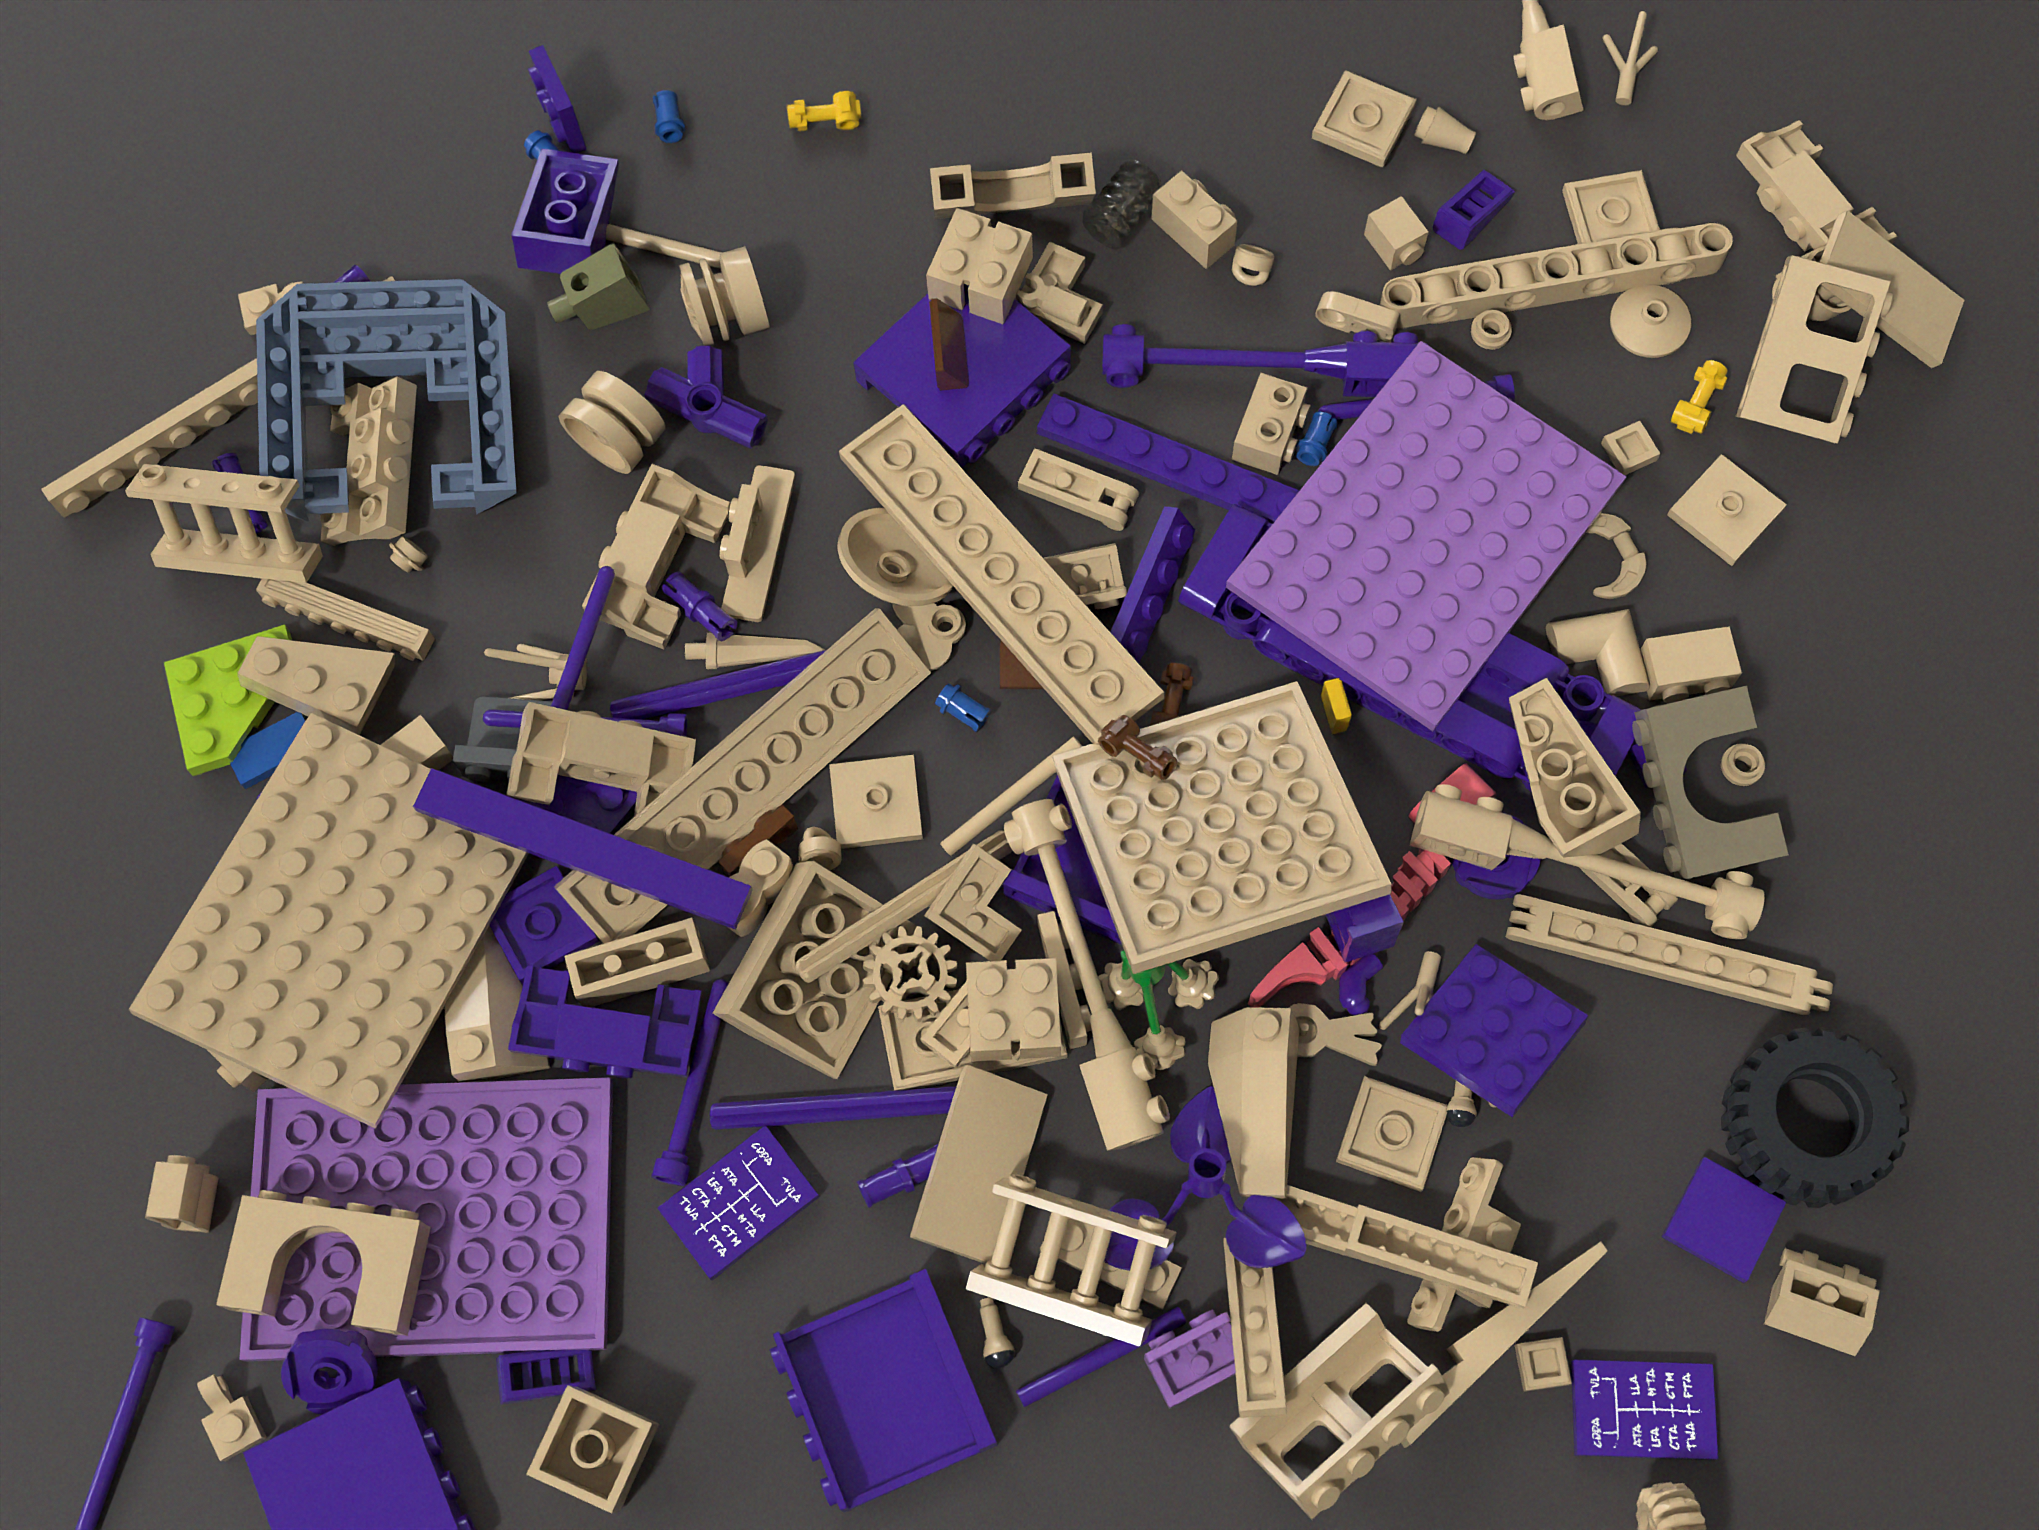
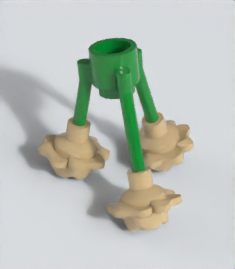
M1123 950L1121 952L1123 962L1119 964L1108 963L1105 966L1106 974H1101L1098 977L1106 1002L1114 1001L1116 1009L1122 1010L1129 1005H1142L1144 996L1150 1027L1145 1036L1134 1041V1046L1137 1049L1138 1055L1142 1053L1149 1055L1155 1069L1164 1070L1171 1067L1177 1059L1184 1057L1185 1050L1183 1047L1186 1042L1185 1038L1176 1035L1172 1028H1164L1159 1024L1152 986L1162 979L1165 973V965H1167L1172 970L1173 978L1168 988V993L1176 997V1005L1179 1007L1189 1005L1200 1009L1203 1007L1204 1001L1215 997L1214 986L1219 979V975L1215 971H1211L1212 965L1209 961L1195 962L1191 959H1187L1183 963V967L1177 961L1133 974Z

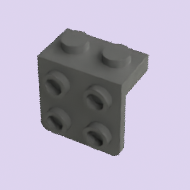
M485 696L477 698L474 702L467 746L455 745L453 762L464 778L478 782H487L490 779L509 781L512 760L517 751L520 728L488 726L483 721L485 711L490 709L524 711L528 702L550 707L552 702Z

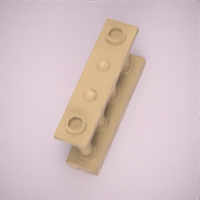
M144 464L125 490L127 497L152 499L165 531V534L151 553L155 567L307 583L323 557L319 544L295 541L285 508L299 488V483L296 479ZM172 502L191 504L200 531L181 528ZM210 506L229 508L238 535L219 533ZM248 510L267 511L277 539L257 537Z
M1011 1174L1009 1179L1003 1178L996 1182L992 1193L1007 1197L1008 1202L992 1261H987L986 1265L980 1264L970 1272L966 1289L1140 1346L1148 1338L1152 1319L1142 1316V1310L1139 1309L1155 1247L1158 1245L1167 1248L1174 1242L1177 1232L1165 1229L1167 1223L1155 1217L1141 1215L1139 1220L1036 1188L1035 1180L1022 1175ZM1026 1204L1051 1211L1034 1275L1029 1276V1279L1012 1274L1013 1269L1009 1266ZM1069 1217L1095 1225L1078 1289H1073L1072 1293L1055 1288L1056 1283L1052 1280ZM1112 1231L1138 1239L1122 1301L1117 1303L1115 1307L1098 1302L1099 1297L1095 1294Z

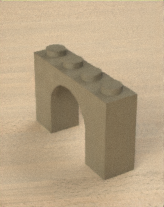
M1747 686L1634 712L1636 721H1633L1632 724L1634 738L1639 746H1643L1646 763L1643 764L1644 779L1647 786L1653 788L1657 805L1653 806L1654 820L1658 829L1663 830L1667 847L1663 850L1664 861L1669 872H1674L1675 878L1689 879L1789 855L1778 813L1764 814L1730 823H1718L1699 814L1688 801L1684 791V767L1695 748L1712 738L1757 728Z

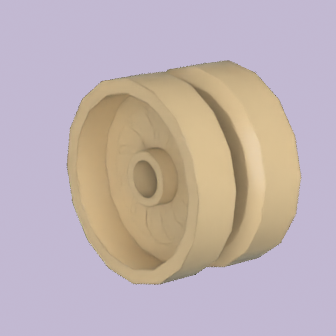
M596 371L581 388L584 399L574 398L560 413L559 420L566 432L591 456L617 472L628 474L643 457L641 446L649 447L653 445L664 432L665 423L656 409L635 389L607 372Z

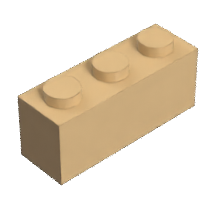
M693 918L565 955L575 998L584 1007H594L657 988L658 984L667 985L710 972L701 935Z

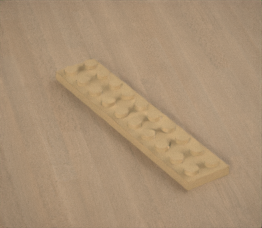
M904 404L839 450L841 460L1092 743L1099 744L1098 738L1101 736V730L1111 720L1116 721L1121 715H1126L1136 721L1164 699V691Z
M875 608L624 825L614 836L708 870L722 857L723 850L737 838L742 840L754 829L753 826L761 815L769 810L775 811L931 672L881 609ZM576 870L571 871L554 886L603 944L634 935L668 905Z

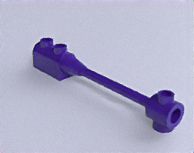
M1119 324L1112 328V334H1104L1102 375H1106V382L1109 385L1127 388L1138 383V376H1143V364L1304 368V371L1343 379V396L1376 397L1419 343L1417 335L1410 332L1396 334L1393 342H1377V334L1370 331H1361L1354 334L1353 341L1305 350V352L1145 348L1144 335H1136V329L1131 325Z

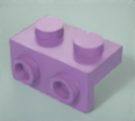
M1214 1310L1208 1311L1189 1322L1192 1330L1177 1338L1173 1331H1170L1148 1343L1152 1351L1145 1354L1144 1360L1169 1409L1236 1374L1231 1319L1227 1312L1216 1316Z

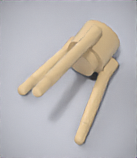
M525 644L517 645V650L523 653L491 648L485 649L484 654L488 657L549 667L550 684H557V687L569 654H562ZM587 658L585 659L575 690L585 689ZM557 688L511 698L538 701L553 699Z

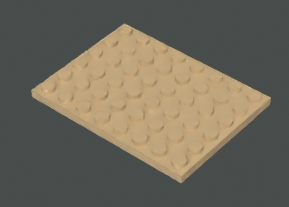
M310 713L129 1010L131 1014L376 1129L529 853L417 812L413 805L431 770L430 768Z

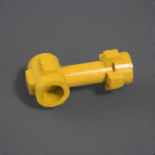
M841 91L834 94L833 104L805 107L803 99L794 100V104L787 105L789 127L797 128L798 131L807 130V123L828 120H836V127L838 129L851 130L859 126V119L861 118L860 101L856 100V94L851 91Z
M1708 360L1704 363L1703 367H1698L1694 379L1699 381V384L1690 402L1680 399L1673 412L1671 423L1677 424V429L1693 434L1694 431L1700 434L1704 432L1712 411L1705 409L1714 389L1723 390L1728 377H1726L1728 370L1723 364L1714 360Z

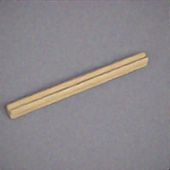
M1003 830L997 831L977 844L978 847L998 861L1012 852ZM968 851L798 959L795 966L798 974L806 983H811L882 937V934L885 932L888 933L931 905Z

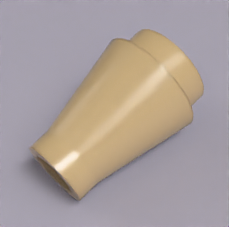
M1427 106L1414 136L1421 138V143L1456 150L1466 154L1476 132L1465 127L1439 106L1437 109Z

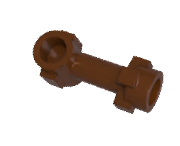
M1169 663L1166 671L1162 672L1160 684L1167 686L1162 712L1153 710L1150 726L1181 717L1178 714L1183 690L1192 689L1194 678L1191 676L1192 669L1189 666L1181 663Z
M1121 715L1116 721L1111 720L1101 730L1098 743L1110 756L1117 757L1123 750L1127 751L1145 763L1143 773L1151 778L1155 775L1159 779L1165 780L1175 770L1177 758L1173 756L1172 750L1166 746L1160 749L1158 747L1152 748L1137 738L1140 734V729L1130 717Z

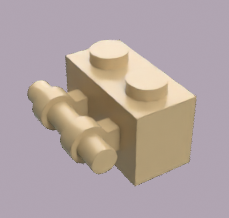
M1785 1248L1780 1259V1265L1783 1268L1772 1286L1764 1324L1856 1356L1873 1328L1879 1290L1875 1289L1876 1280L1859 1274L1858 1268L1846 1264L1841 1268L1818 1260L1819 1256L1812 1252L1804 1250L1801 1254Z

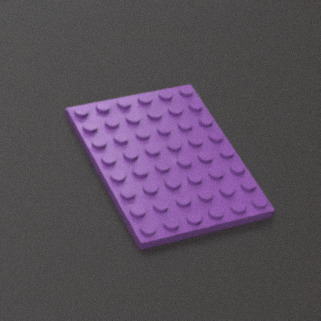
M1420 341L1227 580L1226 588L1425 727L1434 731L1613 498L1627 476Z
M611 1078L402 1084L376 1129L290 1088L258 1089L251 1197H258L260 1190L285 1194L287 1195L286 1202L302 1204L303 1197L308 1196L331 1201L330 1208L346 1210L347 1203L369 1205L375 1207L374 1214L390 1216L392 1209L408 1210L418 1213V1220L430 1226L431 1229L408 1336L362 1330L351 1325L362 1276L361 1255L356 1244L348 1235L335 1232L324 1233L305 1241L290 1258L286 1267L275 1317L243 1313L239 1360L245 1362L285 1360L298 1334L318 1329H337L345 1332L358 1331L367 1338V1347L373 1352L375 1357L521 1353L537 1350H607L613 1080Z

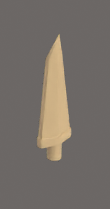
M707 633L706 643H685L686 660L706 659V669H717L719 667L786 660L824 651L825 649L807 640L732 635L725 641H719L712 633Z

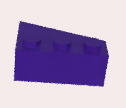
M1390 894L1326 914L1344 963L1394 947L1404 922Z

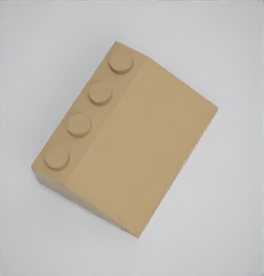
M815 861L796 863L715 1007L713 1014L751 1037L833 1079H838L879 1003L871 1004L869 1001V996L875 991V988L863 986V979L873 975V973L863 969V962L868 960L875 961L869 948L871 945L882 948L884 946L882 937L811 983H806L798 974L795 968L796 962L883 904ZM906 920L887 934L892 939L898 938V929L903 926L907 936H913L917 926ZM908 947L897 949L896 952L905 954ZM882 967L880 978L886 989L892 979V975Z

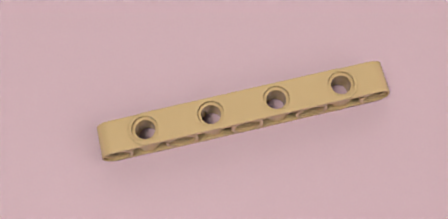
M1708 223L1438 268L1425 273L1391 279L1384 286L1379 306L1395 310L1399 313L1396 329L1424 324H1440L1475 318L1487 310L1509 312L1624 292L1639 286L1670 284L1683 279L1716 273L1722 267L1733 239L1732 234L1725 226L1718 223ZM1705 247L1712 248V249L1715 250V251H1710V250L1706 249ZM1626 260L1634 261V262H1636L1638 265L1630 264V263L1627 262ZM1548 274H1556L1560 278H1553ZM1477 287L1480 288L1483 292H1476L1470 288ZM1392 301H1401L1405 305L1398 306L1393 304Z

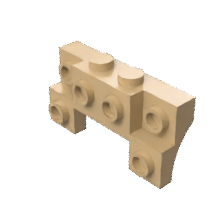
M1798 120L1780 130L1767 133L1760 132L1744 141L1736 156L1760 184L1756 194L1759 196L1762 206L1774 214L1783 225L1786 235L1792 241H1796L1805 252L1810 248L1815 250L1826 246L1837 216L1847 210L1852 213L1854 208L1815 163L1814 159L1820 156L1823 147L1820 144L1817 146L1813 145L1802 132L1801 127L1803 124ZM1873 207L1856 215L1858 219L1893 244L1897 235L1894 232L1887 233L1873 216L1876 212Z
M398 376L374 388L357 383L345 389V405L330 406L332 414L330 431L342 436L349 434L346 468L348 472L350 512L321 514V542L335 546L340 543L360 539H392L406 532L417 385Z
M651 464L629 511H624L618 520L616 527L617 535L612 545L605 547L599 560V568L610 566L615 571V577L600 621L624 629L629 637L665 649L681 616V611L678 607L655 598L656 592L685 532L716 543L729 516L730 502L699 489L673 471ZM595 580L582 604L584 611L588 603Z
M528 702L522 715L518 746L512 760L507 796L550 805L554 797L557 775L637 792L635 817L692 767L696 739L643 728L640 723L635 721L623 720L617 722L603 719L599 714L591 711L572 712Z

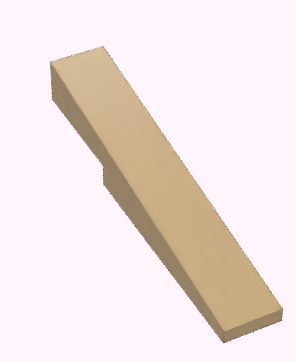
M1287 1185L1286 1198H1275L1293 1213L1304 1232L1306 1244L1523 1309L1526 1307L1538 1262L1362 1205H1359L1358 1208L1289 1185Z
M1599 1242L1530 1290L1525 1309L1513 1305L1507 1306L1446 1349L1457 1364L1442 1375L1450 1393L1444 1398L1441 1406L1436 1411L1425 1415L1409 1430L1407 1437L1401 1442L1404 1448L1410 1446L1607 1252L1602 1242Z

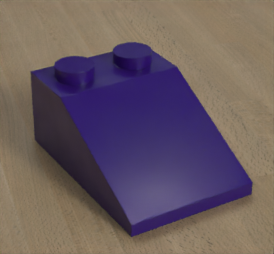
M541 149L512 232L518 268L561 274L568 268L605 248L606 231L610 220L619 168L618 159Z

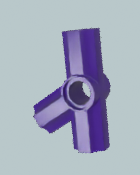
M710 345L696 346L692 351H688V379L660 367L659 370H654L644 393L645 399L648 402L691 421L693 426L700 432H715L750 449L758 445L765 434V428L768 423L767 415L724 396L723 352ZM704 405H714L708 411H699Z

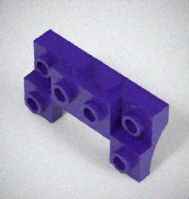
M527 965L522 992L511 1030L508 1047L510 1052L555 1058L556 1060L563 1061V1069L589 1072L590 1065L607 1067L606 1075L632 1079L634 1071L687 1077L693 1037L696 1032L701 990L693 991L658 984L651 1018L646 1015L567 1004L571 982L568 971L536 968Z

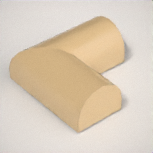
M1629 609L1549 622L1546 625L1545 629L1553 656L1559 658L1565 664L1596 659L1605 693L1611 696H1621L1644 692L1649 689V681Z

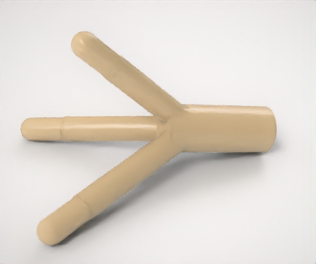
M1641 11L1638 15L1627 63L1624 62L1610 35L1605 34L1603 36V41L1620 71L1616 103L1620 105L1631 104L1636 74L1658 52V48L1653 46L1636 62L1647 16L1645 11Z
M1435 952L1424 953L1416 986L1379 1023L1381 1030H1385L1416 999V1015L1420 1016L1424 1013L1425 1005L1434 996L1433 988L1441 961L1439 954Z

